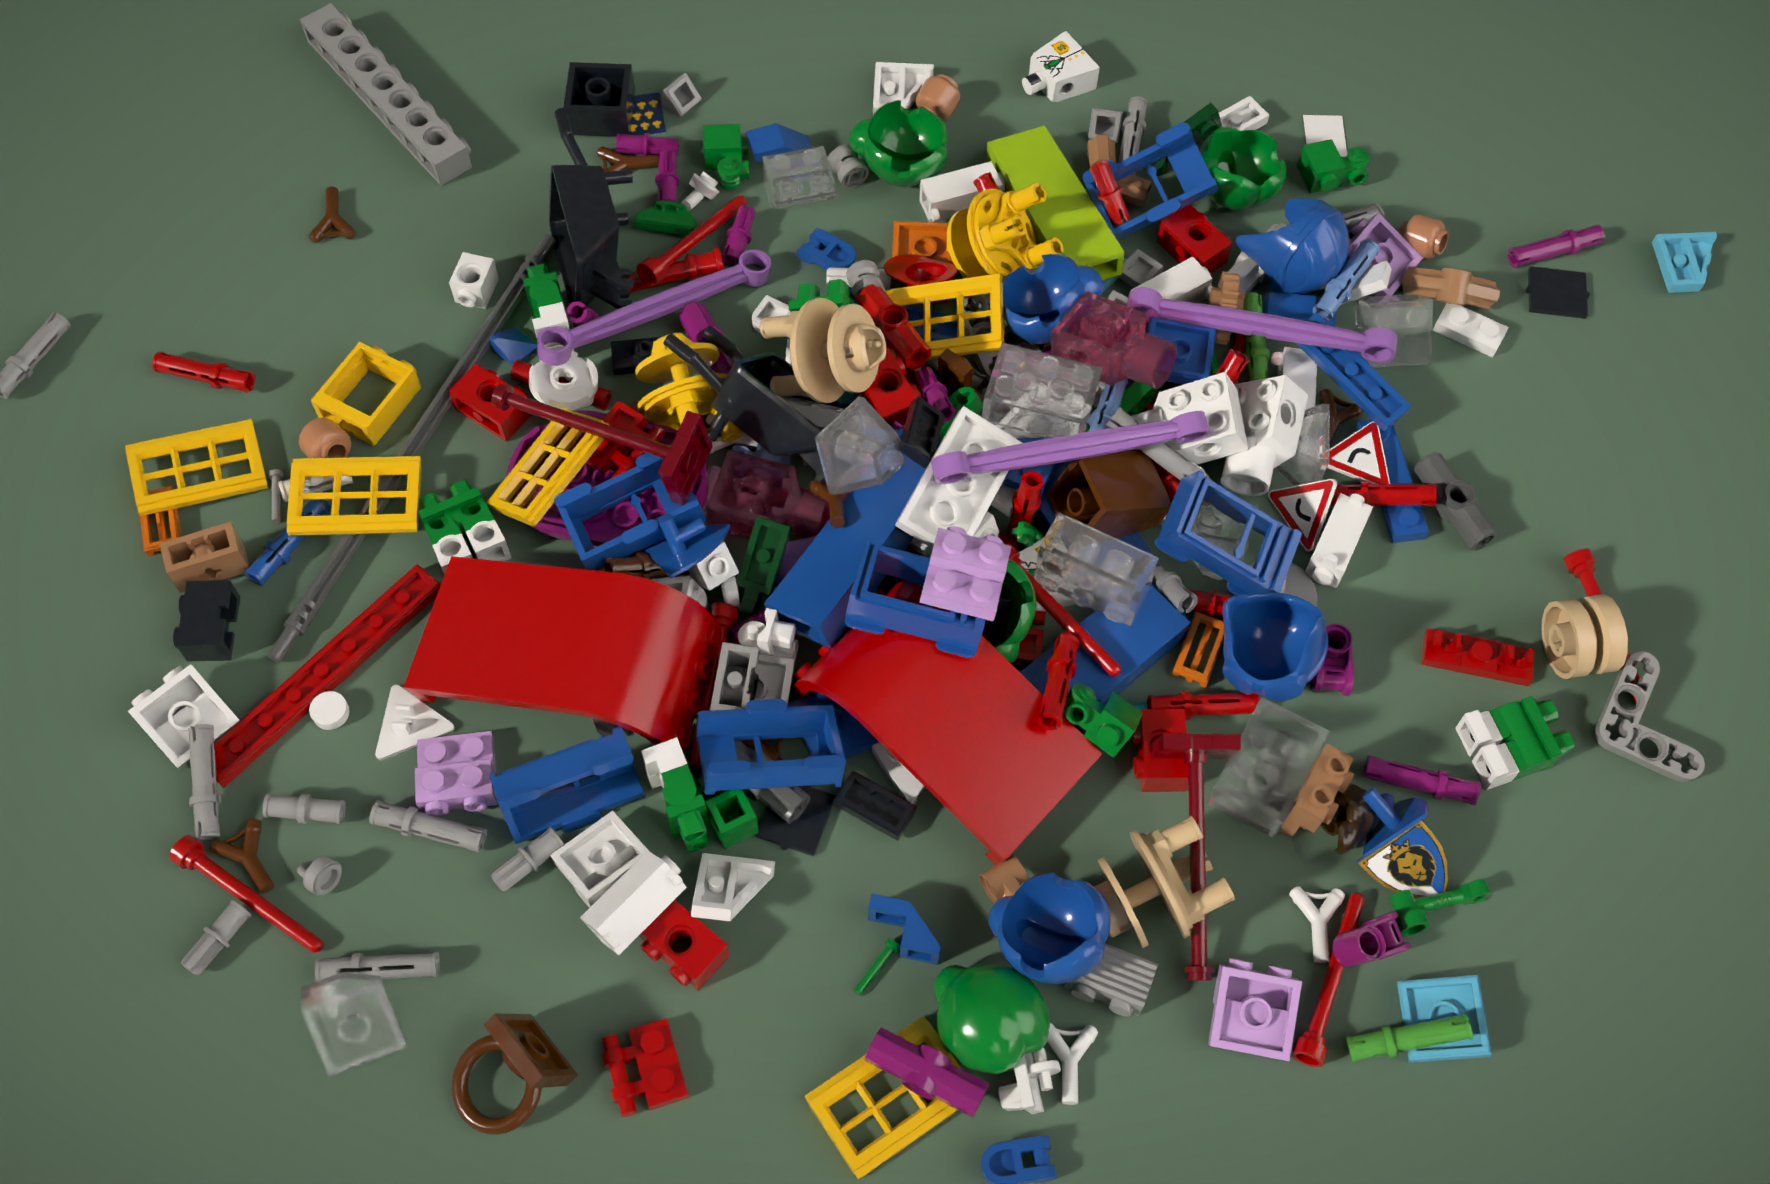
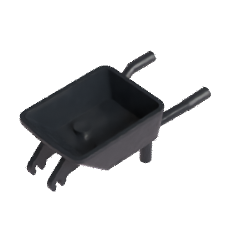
M559 108L554 113L559 133L575 165H551L549 227L551 236L556 240L554 248L568 303L570 305L572 302L578 301L588 307L592 300L597 297L620 309L632 304V300L621 301L620 299L629 298L630 292L627 289H631L634 286V280H622V278H630L632 271L620 268L617 263L619 226L629 225V217L627 212H615L608 185L633 183L632 171L604 172L602 166L588 165L574 138L567 110Z
M710 325L705 329L703 337L729 356L734 363L725 381H723L698 353L671 333L666 337L663 344L691 365L717 392L712 406L718 412L707 428L711 441L715 442L728 421H730L774 456L799 454L816 472L815 480L823 483L825 478L829 482H834L838 480L837 473L841 474V479L850 473L846 448L862 443L866 440V435L850 434L817 426L770 389L772 377L795 375L792 365L783 358L771 352L743 358L737 346ZM788 396L816 402L812 400L810 397ZM837 400L831 403H821L847 409Z

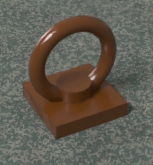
M495 1013L484 1024L491 1035L480 1038L472 1043L462 1053L455 1066L452 1077V1096L455 1107L461 1118L470 1127L479 1132L499 1135L515 1130L524 1124L535 1111L540 1100L542 1088L567 1086L578 1076L531 1014ZM491 1051H503L502 1058L508 1068L515 1075L526 1081L524 1096L518 1107L510 1114L499 1118L488 1117L480 1113L473 1105L468 1091L469 1076L474 1064L480 1057Z

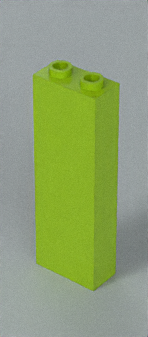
M1045 125L987 142V162L992 161L996 172L1002 174L1005 182V191L1003 192L1006 193L1011 190L1017 192L1035 182L1042 185L1046 190L1047 198L1045 202L1025 210L1034 229L1036 244L1057 237L1063 244L1064 252L1062 255L1072 258L1078 266H1089L1095 269L1100 274L1102 280L1122 275L1124 250Z

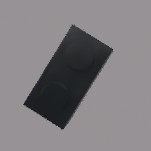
M230 580L186 581L185 593L179 598L181 617L179 627L174 629L173 642L187 662L231 661L235 634L228 632L229 623L237 622L241 597Z

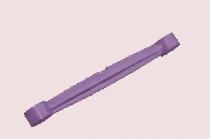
M747 250L740 255L739 263L736 266L647 297L568 331L556 326L547 327L538 334V357L545 364L552 366L562 365L571 358L572 349L684 308L689 303L702 301L740 283L752 287L762 286L769 279L771 259L760 250ZM755 265L763 270L752 271L747 269L746 266ZM556 342L565 347L559 350H552L544 345Z
M1146 287L1131 290L1128 297L1126 314L1136 322L1148 323L1150 317L1163 318L1244 335L1263 336L1267 339L1361 352V356L1364 359L1374 363L1389 362L1396 356L1398 336L1394 331L1387 328H1371L1362 333L1276 315L1162 299V295L1158 291Z
M1192 411L1178 415L1168 421L1081 432L1073 436L1052 437L968 455L963 451L949 452L933 458L931 465L936 484H951L976 474L1067 462L1173 440L1179 444L1189 443L1208 436L1210 431L1205 412Z

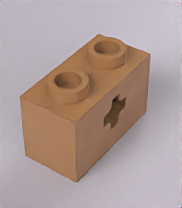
M231 521L159 543L166 573L180 593L185 592L186 581L224 580L243 574L250 567L244 543Z

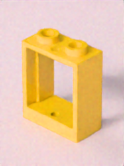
M359 342L315 394L311 402L319 418L325 417L333 420L346 433L375 447L422 387L416 374L417 371L412 364L405 360L398 361L388 356L379 347H370ZM369 370L396 383L371 416L343 403Z

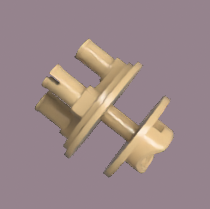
M815 298L807 301L799 311H792L787 316H766L760 323V332L765 339L775 337L790 338V358L795 375L772 377L770 389L779 397L804 396L810 397L818 403H831L840 398L845 390L852 393L863 392L873 383L879 363L886 356V342L881 329L875 326L870 314L857 304H847L839 308L829 299Z
M1192 816L1161 832L1158 829L1147 835L1144 832L1139 834L1136 830L1130 832L1134 847L1149 878L1124 891L1105 858L1102 857L1097 860L1106 881L1094 886V888L1101 893L1109 906L1111 925L1108 936L1114 938L1131 929L1142 949L1149 946L1133 908L1159 896L1183 938H1187L1190 936L1189 929L1193 928V924L1203 920L1205 914L1235 900L1234 894L1225 878L1195 893L1187 892L1183 883L1190 880V854L1173 863L1170 858L1173 857V852L1203 838ZM1210 860L1205 861L1206 872L1213 870Z

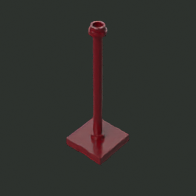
M507 384L503 386L497 385L491 397L492 404L496 405L499 410L506 411L509 407L663 458L664 460L658 474L671 501L682 506L686 504L713 447L701 415L688 410L672 445L669 446L515 394L513 386Z
M1163 733L1151 743V758L1184 759V763L1188 764L1189 817H1193L1203 835L1202 839L1189 844L1190 891L1192 893L1206 887L1203 764L1208 763L1207 759L1226 760L1241 751V735ZM1206 914L1203 920L1193 924V928H1191L1192 966H1185V972L1188 973V980L1212 981V973H1215V967H1208Z

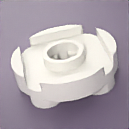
M572 351L568 362L558 366L545 364L539 359V362L530 368L529 388L534 398L539 402L559 409L575 410L581 407H589L594 401V395L598 388L597 369L592 361L587 358L586 362L582 358L577 357L578 353ZM563 376L567 381L571 382L559 383L558 381L559 377Z

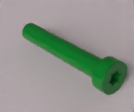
M888 938L885 942V949L855 987L854 991L858 995L862 996L891 955L900 950L901 946L893 939Z

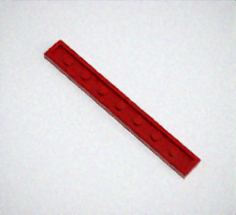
M418 564L409 570L214 744L216 782L223 789L309 712L310 704L317 695L335 689L437 596L441 583Z

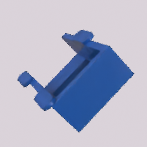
M1181 122L1158 134L1156 144L1117 164L1112 160H1107L1116 182L1147 166V174L1152 177L1164 203L1150 209L1148 212L1120 226H1113L1103 200H1099L1097 197L1100 193L1091 171H1086L1082 177L1096 208L1117 241L1209 194L1212 195L1218 192L1217 183L1212 178L1194 141L1192 131L1186 122ZM1166 156L1185 192L1168 200L1158 180L1156 168L1151 165Z
M645 453L636 459L637 467L593 488L588 483L580 484L559 494L555 498V504L579 557L587 570L598 571L605 567V561L609 557H627L666 538L658 521L660 517L648 520L641 507L642 501L637 497V495L653 487L666 514L672 515L677 529L697 518H700L703 523L707 521L693 491L683 506L671 501L658 474L664 460L663 458ZM632 498L631 504L633 507H636L643 523L625 531L621 536L594 548L582 521Z
M1199 470L1181 479L1155 544L1159 550L1180 562H1185L1190 558L1228 581V590L1237 596L1251 593H1280L1302 532L1297 529L1292 530L1210 480L1204 476V472ZM1202 500L1212 504L1218 511L1236 522L1245 524L1239 544L1233 550L1234 556L1191 531ZM1251 529L1264 536L1253 568L1239 560L1244 555V546Z
M866 539L848 601L844 620L846 626L873 634H882L885 628L936 641V648L940 651L973 658L976 655L986 619L954 611L949 613L930 608L932 607L931 605L923 604L924 606L868 592L873 571L906 579L909 583L924 586L930 558L878 544H871L872 540Z
M782 699L749 701L746 704V709L699 711L696 736L705 795H713L715 791L826 784H835V787H841L846 759L843 753L833 704L787 707L786 701ZM816 736L820 756L779 761H764L760 739ZM754 740L757 762L737 760L734 741Z
M622 727L612 729L613 734L606 737L601 735L595 741L590 739L500 772L499 776H496L495 772L489 774L499 807L515 844L542 835L550 827L553 830L561 828L563 832L574 831L600 820L602 817L601 812L645 796L633 765L634 757ZM593 774L596 775L594 777L579 782V779H582ZM571 782L574 783L567 787L540 796L541 793L547 792L549 790L555 789L557 787L566 785Z

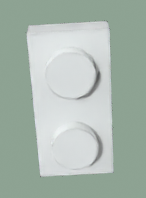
M1251 96L1219 112L1222 127H1235L1240 131L1256 130L1267 124L1269 114Z
M1447 303L1433 331L1493 358L1509 327L1461 305Z

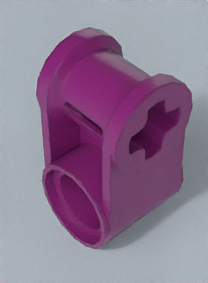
M1333 623L1326 626L1328 641L1334 642L1339 649H1333L1328 646L1325 661L1318 673L1310 680V688L1314 693H1318L1320 690L1341 692L1343 696H1349L1354 681V668L1352 665L1353 638L1348 628L1344 625Z
M1392 911L1363 922V925L1337 935L1333 941V952L1337 961L1343 966L1350 968L1384 959L1410 949V943L1404 942L1395 920L1398 917L1397 912Z

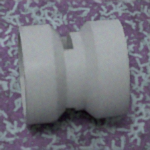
M850 144L838 146L827 158L828 166L833 173L838 174V180L846 189L859 186L868 177V167L863 160L858 159V154L854 152Z
M862 260L848 268L846 277L852 288L855 303L856 297L860 295L863 288L874 284L876 287H882L885 291L884 284L879 279L878 267L874 262Z

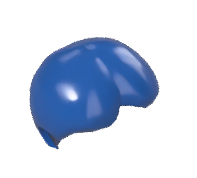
M1047 254L1042 255L1044 262L1040 267L1028 269L1024 265L1003 278L1002 283L1003 310L1005 322L1009 330L1020 339L1033 344L1054 343L1069 336L1080 325L1088 312L1089 306L1102 295L1104 288L1103 280L1095 269L1089 266H1078L1072 258L1066 255Z
M1054 872L1029 878L1023 882L1014 895L999 899L990 910L988 922L994 936L998 938L1004 957L1019 973L1039 983L1062 984L1080 979L1098 966L1104 955L1105 942L1110 931L1111 915L1104 897L1091 884L1082 880L1062 879Z

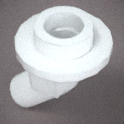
M704 171L700 176L694 173L689 184L695 189L681 204L686 206L687 211H691L705 196L713 200L720 192L716 188L719 182Z

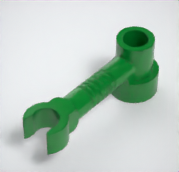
M1478 879L1461 885L1457 889L1415 899L1411 890H1402L1391 895L1389 900L1394 911L1397 912L1398 917L1395 920L1402 936L1408 937L1419 934L1429 928L1430 923L1425 912L1461 903L1464 905L1481 903L1486 900L1484 895L1490 894L1491 891L1485 879Z

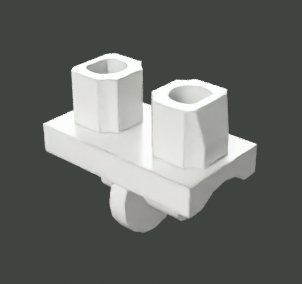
M766 608L764 613L766 626L761 622L751 621L745 623L738 632L740 645L758 647L759 654L796 659L799 644L798 640H794L796 633L795 624L779 621L777 610Z
M1045 1048L1034 1052L1035 1063L1032 1053H1028L1022 1056L1017 1065L1008 1070H1015L1017 1083L999 1087L998 1092L1003 1109L1007 1111L1026 1110L1031 1114L1044 1112L1037 1078H1039L1041 1091H1048L1053 1089L1051 1075L1061 1071L1059 1061H1047Z

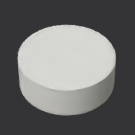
M327 691L317 695L309 707V713L314 723L325 730H333L342 726L348 719L350 712L344 697L334 691Z

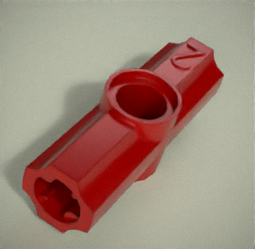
M874 284L864 287L860 295L856 297V304L862 306L870 314L875 326L881 329L886 347L892 349L896 356L901 358L906 368L910 367L915 370L924 366L927 359L931 357V348L908 321L907 310L901 305L894 304L882 287H876Z

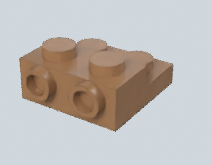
M1326 743L1309 768L1278 832L1292 838L1299 827L1315 833L1322 822L1329 825L1339 804L1333 802L1337 792L1339 791L1344 794L1354 776V773L1349 771L1354 757Z

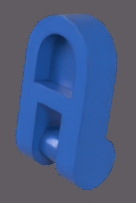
M820 228L814 229L809 235V242L803 243L796 252L797 256L804 263H814L825 270L830 267L849 268L852 264L856 263V251L853 246Z
M1047 1135L995 1143L984 1151L981 1159L980 1170L983 1178L989 1184L1043 1183L1057 1179L1055 1165H1050L1048 1151L1051 1150V1144ZM1032 1154L1034 1167L1023 1168L1021 1155Z

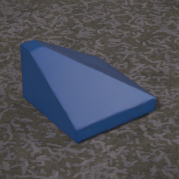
M516 327L489 337L492 350L512 366L516 360L525 361L537 350V344Z

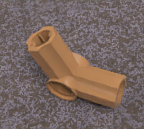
M1097 135L1095 138L1088 140V170H1090L1094 163L1101 160H1112L1116 164L1115 140H1111L1108 135ZM1129 175L1116 182L1123 189L1120 193L1124 202L1141 208L1145 206L1152 181Z
M1409 266L1402 279L1403 294L1413 297L1433 298L1435 301L1454 305H1470L1490 309L1495 302H1498L1500 294L1495 281L1474 277L1472 272L1453 268L1434 270Z

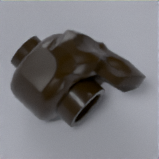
M1351 783L1344 794L1339 791L1337 792L1333 802L1339 804L1329 825L1324 822L1320 824L1329 835L1336 836L1338 834V846L1335 851L1341 856L1352 850L1361 840L1371 836L1376 820V813L1362 798L1363 793L1367 790Z

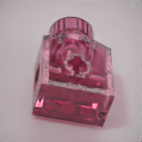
M1088 291L1051 331L1053 363L1108 385H1113L1129 378L1154 389H1159L1169 378L1176 361L1177 347L1175 343L1146 333V313Z
M730 450L727 451L706 507L709 525L730 524L731 528L728 534L750 539L756 516L792 526L791 535L809 538L820 533L827 524L830 515L829 503L814 495L810 489L799 486L794 466Z

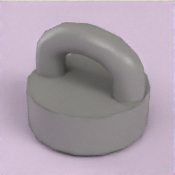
M321 856L315 861L300 864L297 872L304 878L303 884L308 891L316 896H323L336 887L341 878L342 868L341 864L331 857Z

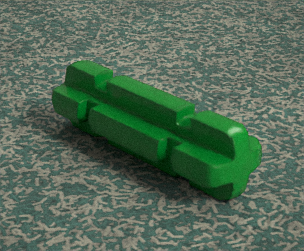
M1025 521L1018 522V527L1012 528L1011 531L1012 535L1017 537V541L1027 547L1033 546L1034 543L1046 537V533Z

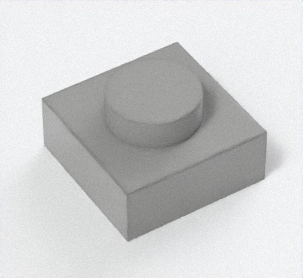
M1137 249L1123 263L1122 275L1117 277L1135 288L1163 272V265Z

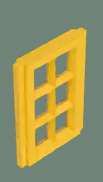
M1000 273L885 290L894 304L903 306L923 303L924 319L909 322L913 327L924 325V341L931 348V357L927 360L938 359L947 348L956 355L1004 350L1003 283ZM990 293V310L964 313V297ZM957 298V315L930 318L931 301ZM990 316L991 333L964 336L965 319ZM957 321V338L931 341V324ZM890 349L893 356L896 357V354Z
M562 408V410L609 425L603 420ZM551 421L487 500V506L496 512L533 527L536 526L553 505L555 498L564 491L604 438L586 433L572 452H569L568 450L583 431L571 428L557 447H554L568 426ZM550 452L551 454L549 455V457L533 475L532 472L543 460V458L547 455V453ZM565 457L566 459L556 470L553 476L549 480H546V478L557 466V464L561 461V459ZM528 480L529 482L525 485V487L514 499V501L509 502L512 499V497L516 494V492L520 489V487L524 484V482ZM541 485L544 486L541 489V491L537 494V496L533 499V501L530 503V505L527 508H524L526 503L530 500V498L534 495L538 488Z
M252 419L125 445L139 516L268 488ZM244 439L247 452L218 458L216 445ZM208 447L211 460L181 466L179 453ZM171 455L173 468L144 474L142 461ZM249 460L252 473L223 479L220 466ZM213 468L215 481L185 486L184 473ZM170 476L176 477L178 489L148 494L147 481Z
M421 456L293 459L287 512L288 536L418 532L422 471ZM407 475V491H378L379 476ZM342 476H371L370 492H341ZM305 477H334L333 492L304 493ZM370 498L369 515H339L340 499ZM377 498H406L405 514H377ZM332 499L331 515L302 516L303 500Z
M924 1015L895 1034L916 1046L925 1042L927 1046L946 1055L953 1065L962 1069L952 1054L945 1051L939 1035ZM866 1055L804 1096L858 1180L958 1111L936 1098L927 1104L923 1097L910 1091L903 1084L875 1102L864 1086V1083L883 1070L866 1062ZM856 1089L868 1108L841 1126L829 1107ZM908 1090L920 1109L892 1128L880 1109ZM873 1114L885 1134L858 1152L846 1132Z

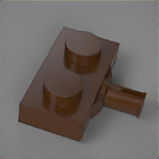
M947 348L938 358L937 380L947 388V397L963 387L974 389L972 386L973 366L965 357L956 355ZM975 390L983 401V410L988 404V399Z

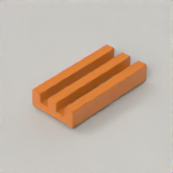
M171 485L163 488L149 490L148 494L151 495L169 490H174V488ZM178 508L168 510L171 538L169 539L167 538L164 511L155 513L159 541L153 542L150 514L140 516L143 547L147 557L155 556V552L161 551L159 543L182 536Z
M1196 611L1172 676L1178 678L1181 675L1186 677L1185 681L1192 683L1194 680L1199 682V686L1206 688L1224 641V621ZM1200 622L1204 623L1206 627L1190 668L1184 667L1183 664ZM1215 627L1220 630L1204 673H1200L1197 671L1211 631Z

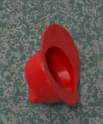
M916 254L895 256L888 259L884 264L886 274L904 282L906 287L950 281L957 274V268L954 264L940 262ZM948 299L931 301L930 303L945 304Z

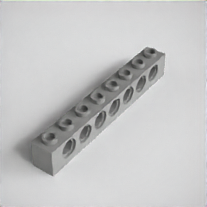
M330 3L300 19L307 42L440 186L472 168L469 158L471 149L463 137L458 138L454 134L449 122L445 118L440 119L437 116L432 104L428 100L423 101L419 97L415 86L411 82L406 83L402 79L398 68L394 64L389 65L386 62L381 50L377 46L372 47L369 44L364 32L353 27L350 18L344 11L340 13Z

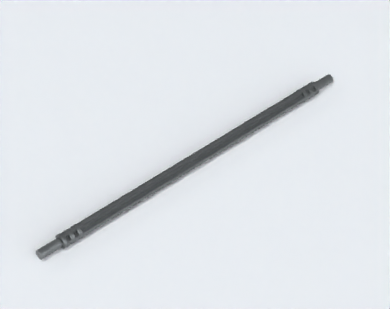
M545 234L532 255L526 256L518 272L513 276L512 281L396 456L420 455L453 404L449 390L475 363L479 365L491 346L489 337L501 331L526 293L523 279L529 278L527 268L542 264L554 246L556 240L551 235ZM383 475L378 482V491H396L406 475ZM370 498L366 500L357 515H369ZM377 498V514L383 512L391 498ZM368 534L343 535L304 596L300 598L290 617L285 621L284 631L267 655L269 659L276 663H281L298 635L303 636L307 626L311 624L313 617L320 610V606Z

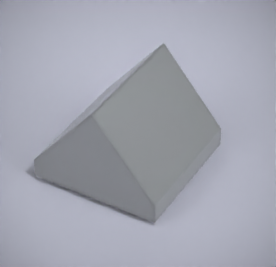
M683 73L662 92V106L678 117L684 115L702 99L686 73Z
M1092 108L1088 139L1091 140L1097 135H1108L1111 140H1115V143H1118L1123 111Z

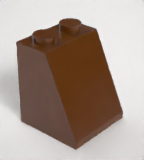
M1126 450L1072 460L1046 492V496L1071 551H1079L1154 528L1168 514L1172 504L1151 458L1141 450Z

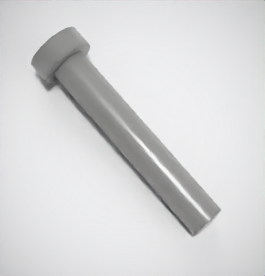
M273 469L269 471V479L272 480V523H280L281 491L278 481L283 479V471Z

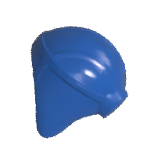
M1295 198L1288 200L1285 204V216L1290 224L1277 231L1239 235L1236 237L1237 246L1261 267L1271 280L1269 287L1275 293L1303 295L1324 289L1331 279H1335L1343 269L1349 247L1348 230L1343 214L1328 203L1318 199Z
M1284 593L1238 595L1228 598L1223 604V653L1225 661L1222 671L1225 678L1242 693H1254L1272 701H1287L1300 696L1307 682L1312 680L1322 667L1327 655L1326 619L1321 610L1300 597Z

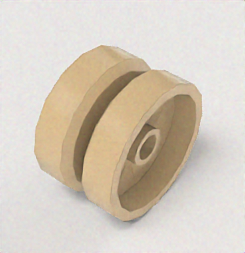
M1606 594L1582 597L1578 601L1574 598L1549 602L1544 609L1542 617L1544 651L1550 666L1558 676L1568 679L1588 676L1590 672L1593 674L1619 671L1625 664L1628 653L1626 625L1620 608L1611 597Z

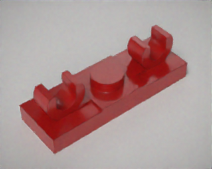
M1427 628L1423 639L1421 665L1529 686L1533 681L1535 650L1499 643V641Z

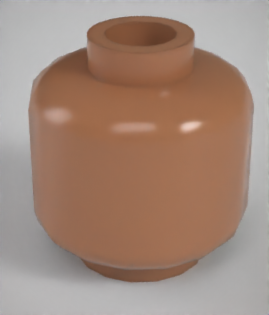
M939 74L925 80L916 96L915 102L918 108L922 106L940 117L943 121H946L954 112L961 95L957 83L952 78Z
M1421 214L1414 215L1408 222H1403L1398 231L1424 260H1430L1436 255H1441L1449 239V231L1445 230V224L1441 220Z
M325 417L316 418L304 426L298 441L301 451L308 458H347L352 444L350 436L336 422Z

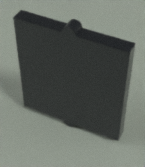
M1529 267L1528 286L1525 290L1529 294V312L1582 319L1587 318V299L1590 293L1587 291L1586 273Z
M811 785L798 786L810 796V802L806 806L805 811L797 820L789 824L766 806L758 827L759 833L755 834V836L781 845L782 850L790 848L814 856L833 808V800L836 795L812 788Z

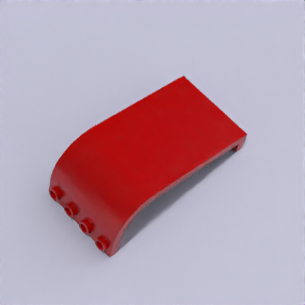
M451 556L403 688L420 701L434 703L436 697H444L599 719L635 732L654 745L677 737L684 754L685 748L691 742V728L695 715L701 709V695L705 681L711 675L713 652L715 647L721 642L722 626L705 607L693 598L669 586L646 578L615 572Z
M909 582L896 583L886 594L882 590L876 593L924 606L922 603H919L923 587ZM935 606L930 607L950 613V610H946ZM847 627L845 629L846 633L836 641L832 648L823 645L817 652L822 657L813 666L807 661L793 675L797 682L790 691L798 699L803 698L808 691H815L827 696L847 710L988 849L985 856L994 865L1005 861L1102 755L1064 715L1060 728L1057 727V730L1050 731L1040 727L1037 720L1042 707L1043 695L983 636H981L976 655L973 658H966L940 651L936 648V641L887 628H885L882 634H873Z

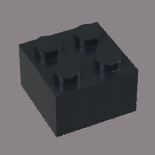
M570 62L563 108L568 112L573 134L617 136V133L630 135L635 97L632 65Z

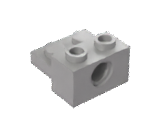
M723 642L710 711L746 709V704L753 699L756 680H758L754 700L782 699L786 701L788 707L795 659L759 654L758 647Z

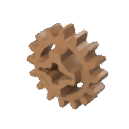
M1222 272L1218 287L1211 288L1207 305L1243 310L1245 291L1238 290L1240 275L1238 273ZM1216 329L1215 343L1227 345L1232 332Z

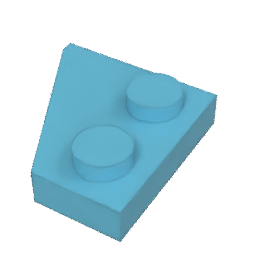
M1716 232L1656 234L1652 245L1668 293L1699 292L1702 289L1708 273L1706 269L1712 257L1711 249L1717 238Z

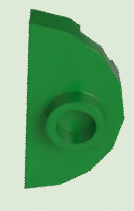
M657 201L655 206L649 207L645 211L643 209L640 210L634 219V227L637 229L688 235L697 228L696 219L686 210V206L674 201Z

